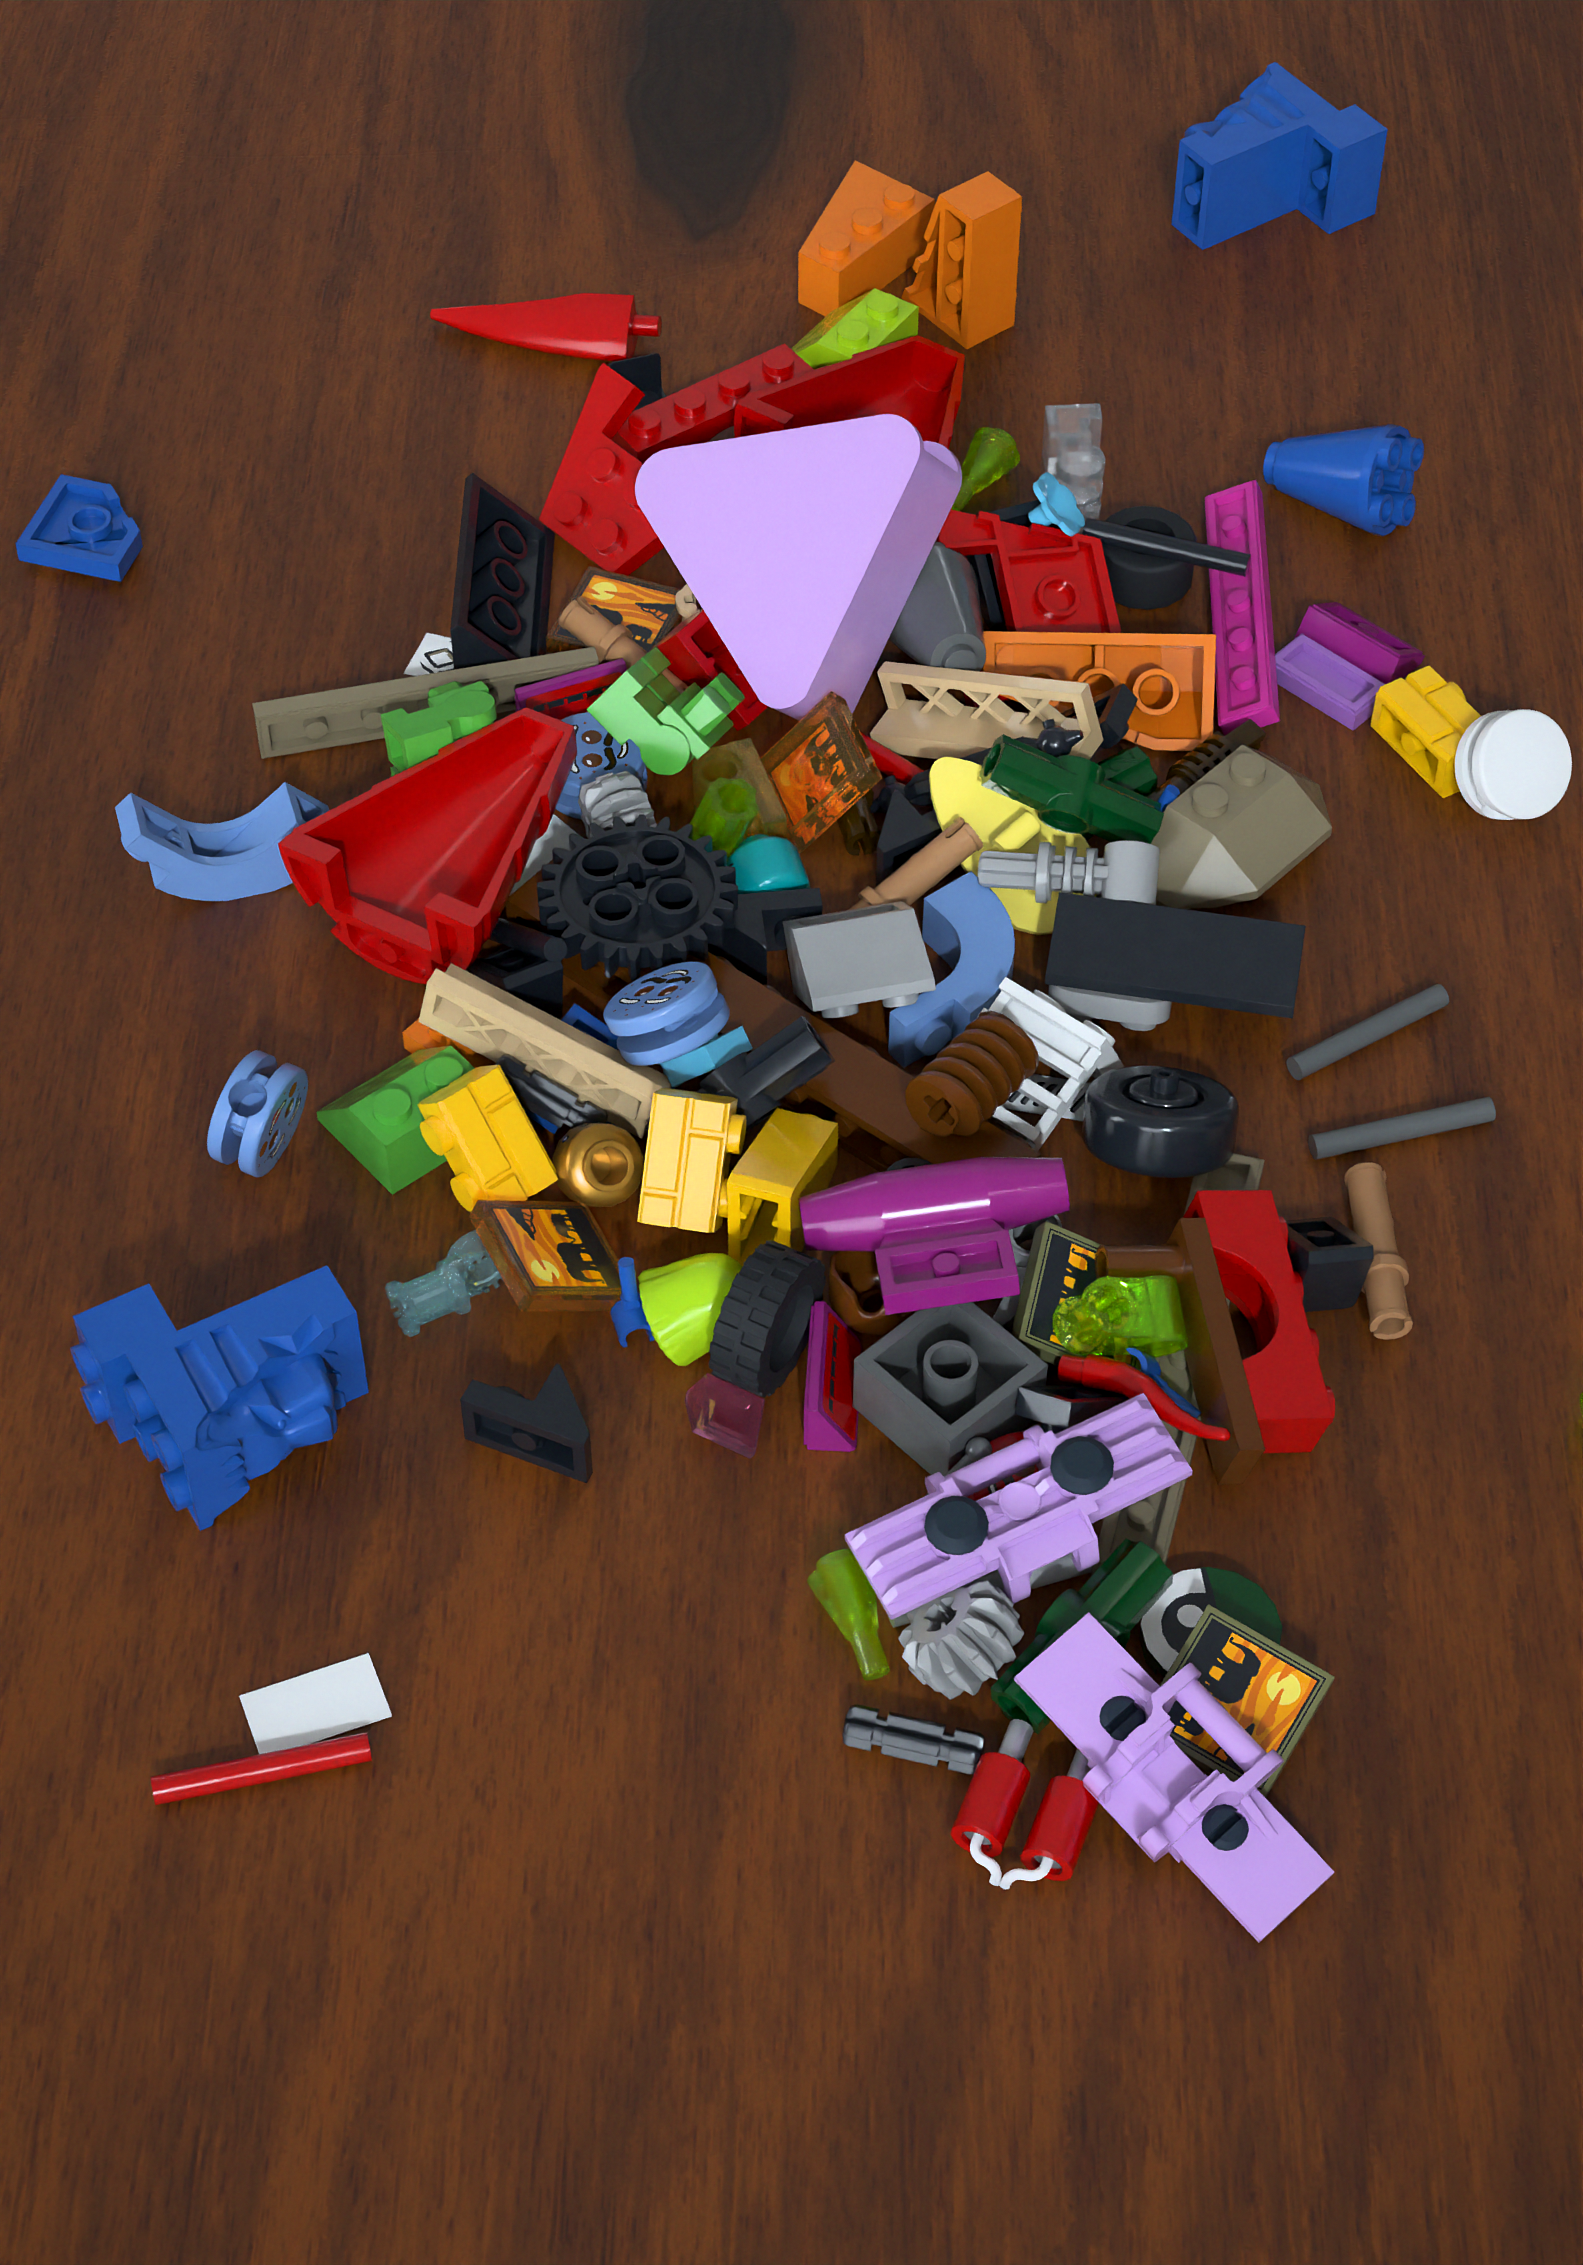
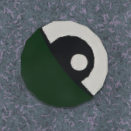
M1212 1567L1180 1571L1173 1575V1584L1142 1617L1139 1640L1145 1662L1155 1674L1158 1670L1165 1677L1208 1604L1280 1645L1283 1628L1276 1605L1258 1584L1237 1572Z

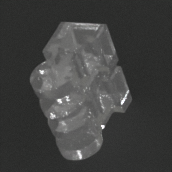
M1100 403L1046 405L1040 476L1045 472L1052 474L1059 484L1065 485L1073 493L1077 502V508L1083 514L1085 521L1087 517L1098 520L1101 513L1102 478L1106 461L1104 453L1100 449L1103 419ZM1083 527L1079 529V534H1082Z

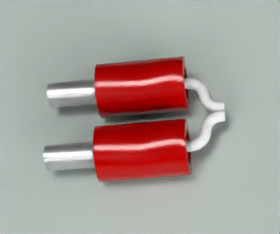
M1019 1719L1010 1721L998 1753L988 1752L981 1756L950 1832L952 1839L957 1845L970 1852L977 1863L988 1868L991 1873L989 1882L1003 1889H1009L1015 1880L1037 1881L1045 1878L1053 1881H1066L1070 1879L1074 1873L1099 1806V1802L1083 1786V1779L1091 1768L1087 1765L1089 1760L1077 1748L1067 1776H1055L1050 1779L1020 1855L1021 1862L1027 1869H1013L1002 1877L999 1864L990 1857H996L1001 1854L1031 1779L1030 1771L1021 1762L1034 1730L1030 1724Z

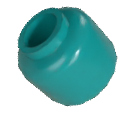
M765 834L753 835L743 840L727 859V866L735 867L738 894L811 888L798 849L788 839Z

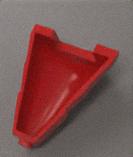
M919 335L853 354L852 359L808 371L803 376L747 393L744 398L736 402L734 413L735 438L882 414H893L913 424L921 434L923 441H933L949 449L953 434V424L961 402L965 355Z
M525 707L439 749L438 755L373 785L371 790L294 828L291 834L285 836L278 843L281 857L292 882L309 907L319 902L327 914L337 923L330 932L350 950L375 967L403 980L420 984H427L436 968L446 972L451 963L466 971L476 960L483 944L490 939L514 884L519 882L536 840L542 837L548 829L577 756L574 726Z

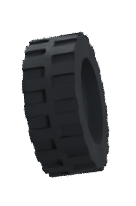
M766 1240L765 1244L761 1243L755 1249V1252L749 1255L739 1274L737 1273L730 1291L721 1306L718 1320L715 1323L714 1335L709 1350V1368L713 1370L711 1374L714 1377L764 1398L766 1395L771 1396L774 1394L775 1390L783 1385L789 1373L796 1366L801 1353L809 1341L811 1306H814L815 1301L823 1300V1289L826 1283L824 1271L826 1269L821 1260L772 1240Z

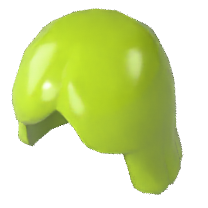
M724 1253L698 1254L662 1267L644 1270L638 1276L642 1309L646 1321L650 1325L652 1336L664 1354L676 1365L687 1366L709 1352L710 1343L714 1335L713 1330L716 1320H718L721 1306L730 1291L734 1278L742 1269L740 1263Z

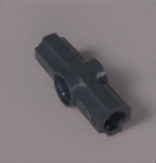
M801 1016L751 1053L743 1052L717 1068L699 1083L701 1089L696 1092L738 1099L736 1114L746 1116L747 1132L773 1114L776 1108H780L782 1106L780 1100L828 1069L827 1067L834 1063L835 1060L818 1032L805 1017Z

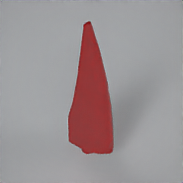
M579 293L551 299L506 304L431 309L430 313L432 320L469 334L507 345L549 354L615 362L633 357L638 336L660 337L662 330L661 316L638 315L634 295Z

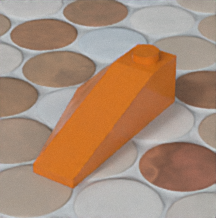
M984 631L986 661L983 666V672L1089 683L1092 698L1124 683L1138 698L1127 722L1129 730L1122 738L1124 740L1152 750L1192 751L1213 735L1216 668L1215 634ZM1000 695V696L1006 697V698H1008V699H1011V700H1014V701L1019 702V701L1016 700L1013 696ZM1049 701V704L1060 713L1074 707L1071 702Z

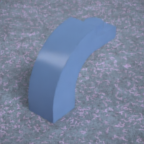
M284 782L254 810L239 818L221 823L202 824L180 819L133 793L128 794L115 807L121 831V842L125 850L136 860L149 862L156 889L192 900L229 901L272 892L293 883L284 865L278 843L285 836L291 834L294 828L329 811V807Z
M972 871L924 898L923 941L943 958L953 971L947 978L935 985L936 990L921 993L915 1004L897 1007L890 1012L888 1053L903 1068L925 1055L930 1056L937 1053L948 1041L953 1040L957 1035L964 1032L966 1026L978 1017L983 1008L989 1009L1001 992L999 985L1004 978L1007 977L1013 980L1015 937L1010 917L997 895L989 887L981 886L978 877Z

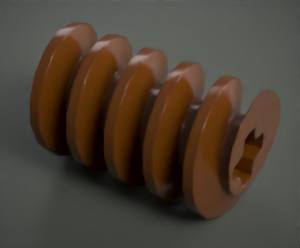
M994 1011L980 1012L978 1018L970 1022L964 1032L957 1035L948 1047L938 1053L935 1060L928 1063L922 1072L909 1082L905 1090V1098L911 1117L923 1131L934 1136L946 1137L952 1133L958 1136L972 1135L980 1129L983 1121L994 1115L997 1107L1006 1103L1010 1094L1017 1091L1025 1079L1036 1072L1039 1065L1038 1051L1032 1039L1022 1028L1004 1014Z

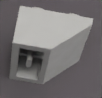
M903 901L783 921L793 993L813 1012L821 1010L823 1018L853 1015L859 1012L858 1004L882 1000L883 1007L912 1005L918 1000L919 993L936 990L934 975L914 908Z

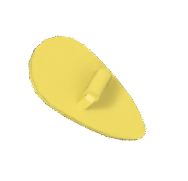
M942 757L931 766L929 772L931 800L942 831L953 824L957 817H961L965 823H968L973 828L984 845L983 848L975 851L961 863L966 874L972 871L978 877L979 858L984 851L1038 854L1040 842H1051V845L1056 847L1055 855L1064 856L1065 846L1077 847V857H1086V848H1090V846L1081 834H1071L1055 830L1039 820L1038 810L981 786L982 778L979 776L982 768L981 765L967 760ZM989 887L1004 905L1014 929L1034 935L1053 933L1059 892L1052 891L1051 901H1047L1046 904L1036 903L1035 890Z

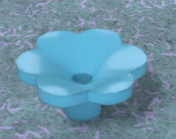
M1045 472L1033 483L1034 493L1041 504L1028 513L1031 523L1049 526L1052 523L1056 524L1070 537L1077 534L1079 529L1085 526L1084 516L1077 508V502L1073 493L1065 485L1059 484L1052 474Z

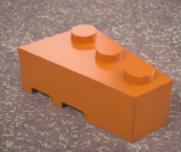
M855 160L798 252V303L826 317L833 310L874 288L882 290L914 265L917 257L925 253L928 242L925 240L924 234L935 207V199Z
M989 171L939 194L924 234V238L928 242L925 253L915 259L912 267L917 275L913 285L905 288L902 295L904 301L918 306L919 313L965 349H969L1014 326L1022 196Z

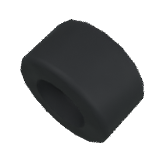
M1137 506L1124 508L1110 515L1105 520L1110 523L1197 542V537L1187 521L1178 514L1160 507ZM1102 544L1114 601L1128 608L1144 610L1163 608L1181 600L1191 588L1194 569L1192 564Z

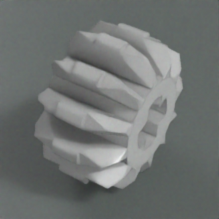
M627 770L614 775L611 772L594 778L595 781L581 786L578 804L582 812L581 819L588 838H590L591 823H596L605 831L612 830L613 818L616 816L623 820L626 827L635 825L639 814H644L648 827L657 826L647 793L643 791L640 780Z
M978 1578L921 1605L919 1609L910 1611L907 1614L911 1625L905 1628L898 1638L904 1647L902 1658L910 1665V1672L923 1685L928 1684L934 1691L941 1692L950 1700L959 1696L963 1691L974 1696L978 1693L984 1681L989 1678L998 1680V1670L1001 1666L1016 1658L1012 1647L1020 1642L1024 1635L1023 1630L1018 1624L1020 1615L1013 1608L1014 1603L999 1587L995 1589L988 1580L982 1581Z

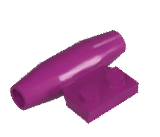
M969 1158L877 1172L798 1198L806 1250L875 1251L885 1315L1020 1295L1018 1271L1009 1230L1070 1210L1068 1186L1062 1158Z

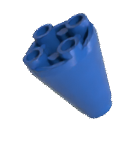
M1393 424L1290 437L1283 442L1275 441L1269 446L1264 459L1263 475L1265 482L1269 485H1275L1278 491L1373 535L1385 536L1393 532L1397 525L1408 526L1413 519L1416 501L1411 491L1414 482V471L1419 469L1423 460L1424 444L1422 439L1411 437L1409 431L1404 427Z

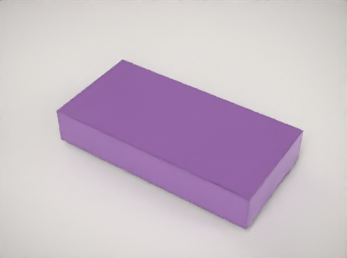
M1302 633L1275 654L1277 684L1352 731L1372 716L1376 692H1378L1380 686L1385 685L1378 679Z

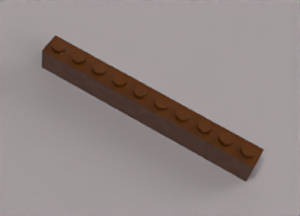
M540 870L508 897L506 911L508 921L547 933V926H541L539 917L537 883L542 882V870ZM708 952V959L704 961L691 954L687 955V962H702L711 968L717 981L718 992L724 996L729 1007V1019L718 1033V1036L743 1026L753 1049L746 1052L747 1054L754 1051L799 1017L803 1016L806 1018L829 1048L835 1062L829 1065L828 1069L806 1082L804 1086L797 1088L780 1100L782 1106L779 1109L799 1114H812L823 1120L838 1123V1146L877 1171H887L894 1162L904 1158H920L932 1164L976 1157L1041 1158V1154L1035 1151L1025 1140L1018 1136L1007 1134L986 1120L982 1122L980 1129L970 1136H958L952 1133L942 1137L923 1131L911 1117L905 1098V1090L909 1082L917 1075L905 1072L882 1058L872 1047L866 1044H859L839 1032L821 1016L810 1014L783 998L775 988L769 985H762L737 970L724 957L714 956ZM581 953L561 960L563 975L606 1002H609L625 986L635 981L630 979L628 968L619 967L611 978L605 977V965L602 962H598L588 970H583L581 966ZM672 963L664 964V967L669 966V965H673V964H672ZM650 967L641 968L638 978L652 972Z

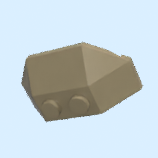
M1242 744L1171 802L1163 812L1164 816L1160 830L1151 842L1152 845L1160 849L1156 905L1188 910V908H1215L1257 899L1331 836L1332 825L1320 785L1274 756Z

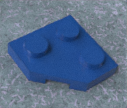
M63 474L59 476L15 543L19 561L118 582L123 580L143 547L140 529L133 518H128L120 504V498L111 484Z

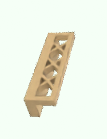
M887 661L877 671L888 710L872 729L870 736L873 740L899 755L940 759L942 757L960 759L991 748L994 741L1003 734L1013 739L1022 736L1038 738L1041 731L1044 730L1042 722L1049 719H1054L1056 726L1063 727L1066 730H1081L1083 732L1084 738L1072 747L1069 755L1090 760L1103 742L1089 683ZM902 684H911L929 700L926 702L906 699ZM947 690H961L979 706H964L950 695ZM999 694L1013 696L1030 711L1028 713L1015 712L997 696ZM1049 701L1073 703L1077 719L1066 718L1051 706Z
M452 963L446 972L436 968L427 981L418 1022L494 1062H497L504 1054L514 1057L527 1065L524 1070L531 1075L535 1070L579 1095L577 1102L585 1105L589 1101L602 1108L608 1114L607 1121L641 1139L647 1132L646 1127L649 1126L653 1093L661 1088H672L668 1077L649 1066H635L627 1063L622 1058L619 1050Z

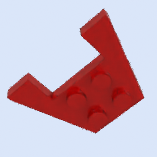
M602 363L584 403L540 514L539 521L610 575L626 578L665 547L636 500L635 483L643 463L612 441L645 394L630 381L605 363Z
M951 508L936 542L943 543L946 548L957 553L960 552L964 556L991 555L1007 632L1121 633L1100 538L1078 533L1070 537L1061 529L1032 523L1030 527L1000 521V516L997 514L979 510L977 515L952 510ZM964 693L966 706H979ZM1000 695L997 696L1004 703L1011 700Z

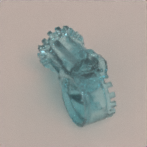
M481 1228L467 1233L452 1245L448 1251L447 1258L436 1262V1270L404 1284L396 1280L385 1284L386 1295L390 1301L391 1308L398 1307L399 1311L393 1313L395 1318L401 1316L398 1319L399 1327H402V1331L406 1336L412 1337L420 1333L421 1325L453 1311L459 1315L470 1312L471 1304L469 1298L480 1295L481 1292H490L488 1286L492 1284L495 1289L500 1286L498 1280L501 1278L505 1282L509 1279L506 1273H513L512 1267H515V1261L497 1231L491 1228Z

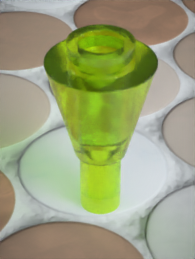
M982 427L976 430L961 467L962 484L952 510L961 511L975 493H979L1019 464L1020 454L1016 442L1006 431L989 427Z
M842 1549L829 1553L817 1561V1569L808 1577L807 1584L845 1639L851 1642L863 1679L869 1681L881 1678L890 1672V1667L877 1634L879 1624L876 1593L851 1549Z

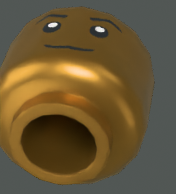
M584 1123L570 1129L558 1142L553 1155V1166L559 1179L556 1182L559 1189L575 1202L592 1207H612L626 1201L638 1188L643 1176L644 1157L638 1142L626 1130L613 1124Z

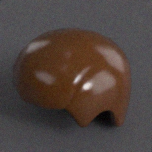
M836 1251L830 1257V1305L833 1311L851 1329L868 1335L885 1336L917 1312L910 1311L885 1315L875 1251Z

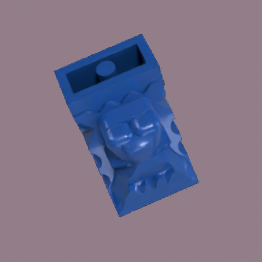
M1273 62L1267 65L1266 71L1249 84L1240 94V101L1225 107L1214 121L1194 124L1185 130V137L1180 139L1171 225L1202 250L1296 209L1327 234L1347 227L1375 214L1388 129L1356 104L1339 111L1278 63Z
M327 1265L178 1331L149 1283L73 1316L79 1344L70 1347V1351L76 1368L86 1384L80 1390L93 1421L96 1424H100L107 1420L119 1444L136 1437L148 1462L157 1458L160 1459L166 1472L160 1474L161 1481L172 1506L177 1512L187 1507L200 1531L212 1526L214 1519L238 1502L250 1490L247 1481L270 1472L295 1448L333 1439L338 1429L336 1410L345 1407L347 1402L369 1393L357 1312Z

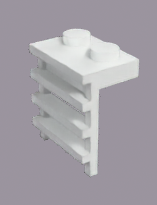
M1005 977L999 985L1001 992L989 1009L983 1008L981 1012L994 1011L1004 1014L1032 1039L1038 1051L1039 1061L1068 1078L1057 1096L1028 1078L1024 1080L1022 1086L1017 1090L1047 1109L1035 1127L1002 1106L997 1107L994 1115L990 1118L1024 1139L1038 1152L1090 1076L1092 1075L1097 1078L1111 1070L1124 1068V1065L1112 1048L1116 1042L1115 1039L1105 1030L1088 1020H1084L1083 1023L1066 1014L1065 1009L1048 995L1038 990L1032 993Z

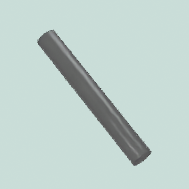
M1436 983L1289 1057L1286 1062L1287 1068L1293 1078L1301 1080L1449 1004L1448 993L1441 984Z
M1488 1096L1309 1135L1308 1145L1313 1159L1317 1160L1492 1122L1496 1118V1110L1492 1099Z

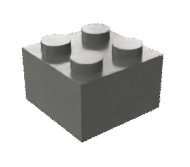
M973 1302L918 1310L854 1359L853 1407L929 1474L932 1475L940 1472L945 1476L966 1454V1444L973 1437H984L990 1442L1000 1436L1020 1432L1034 1421L1033 1419L1015 1414L1019 1387L1046 1386L1048 1365Z

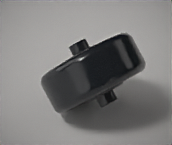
M1164 1066L1119 1068L1098 1076L1088 1086L1085 1094L1082 1139L1086 1148L1096 1158L1110 1166L1127 1172L1165 1178L1198 1176L1219 1169L1233 1156L1238 1127L1239 1104L1229 1088L1203 1074Z

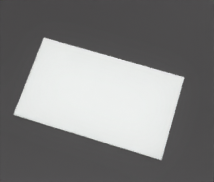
M369 1653L239 1696L259 1754L312 1744L392 1717Z

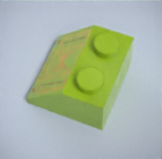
M874 288L830 312L791 350L814 370L852 359L853 354L918 335L919 307Z

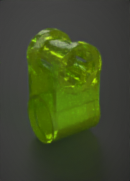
M1159 1275L1142 1278L1101 1277L1085 1288L1083 1295L1071 1296L1061 1302L1053 1314V1329L1057 1339L1063 1347L1078 1355H1129L1137 1358L1126 1350L1127 1348H1135L1156 1358L1177 1353L1188 1346L1177 1279L1172 1276Z

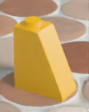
M776 1108L734 1167L727 1181L728 1256L737 1260L742 1267L749 1255H752L761 1243L765 1244L766 1240H772L802 1252L805 1239L798 1198L828 1188L838 1161V1123L823 1120L812 1114H799Z

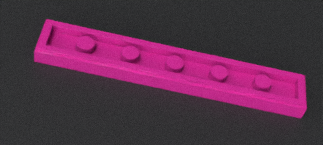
M1256 480L1205 497L1207 545L1251 554L1250 566L1246 577L1209 569L1213 634L1216 635L1215 675L1218 723L1224 736L1249 719H1252L1259 727L1280 721L1263 493Z

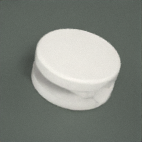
M1530 709L1494 711L1479 717L1462 735L1455 755V776L1463 798L1476 812L1496 820L1533 819L1546 814L1564 796L1572 771L1570 746L1562 729L1549 716Z

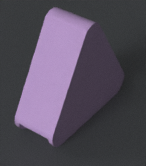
M882 414L664 449L653 454L642 465L636 478L635 496L642 512L758 699L766 706L805 724L816 720H832L841 710L846 721H848L841 707H844L850 719L960 491L962 470L958 459L949 449L933 441H923L917 428L906 419L898 415Z

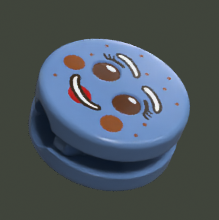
M255 1050L247 1054L230 1075L215 1106L207 1136V1150L210 1157L226 1165L232 1164L238 1159L239 1168L242 1172L254 1177L266 1175L275 1166L288 1146L301 1118L308 1091L306 1071L291 1063H285L277 1069L276 1058L261 1050Z

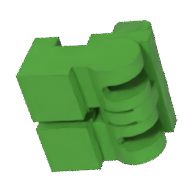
M654 647L626 670L586 710L621 746L631 739L639 747L641 759L652 772L660 775H673L681 771L692 759L696 758L698 760L734 725L727 715L745 699V696L722 672L703 689L694 682L680 694L662 674L671 665L670 661L657 647Z
M453 681L433 688L427 693L429 708L410 714L403 708L380 714L388 759L394 765L390 767L391 776L438 755L439 749L494 723L497 712L495 700L489 694V688L482 681L467 686Z

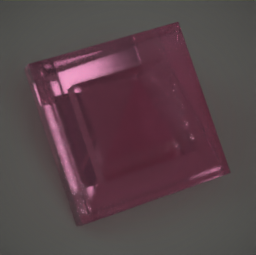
M707 1373L686 1392L685 1406L692 1432L749 1459L755 1455L765 1399Z

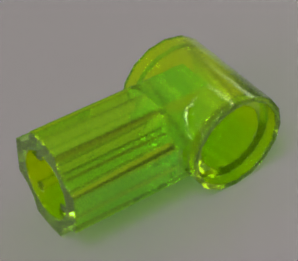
M719 777L708 788L690 822V825H693V841L710 835L712 837L713 851L725 850L728 859L740 843L748 838L747 832L760 810L755 798L757 790L742 778L733 780Z

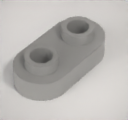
M1049 985L1048 996L1058 1002L1065 1009L1066 1014L1079 1022H1084V1020L1090 1021L1096 1018L1120 1022L1123 1027L1131 1030L1148 1031L1154 1029L1156 1024L1167 1021L1170 1017L1172 1005L1170 1001Z

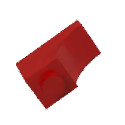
M703 609L681 622L654 646L670 661L671 665L667 668L688 686L695 682L703 689L721 672L733 682L745 696V699L727 715L734 723L733 727L737 731L748 726L768 707L758 699Z

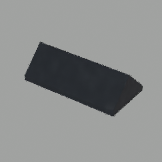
M474 473L465 478L450 627L454 670L546 655L555 533Z
M1059 892L1045 984L1293 1018L1306 926Z

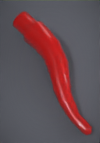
M1064 1354L1059 1361L1058 1377L1060 1381L1083 1384V1387L1086 1389L1107 1390L1123 1394L1130 1399L1144 1393L1160 1420L1178 1430L1201 1438L1223 1442L1230 1438V1432L1227 1428L1204 1424L1185 1412L1164 1392L1154 1379L1128 1363L1094 1354H1089L1087 1357Z

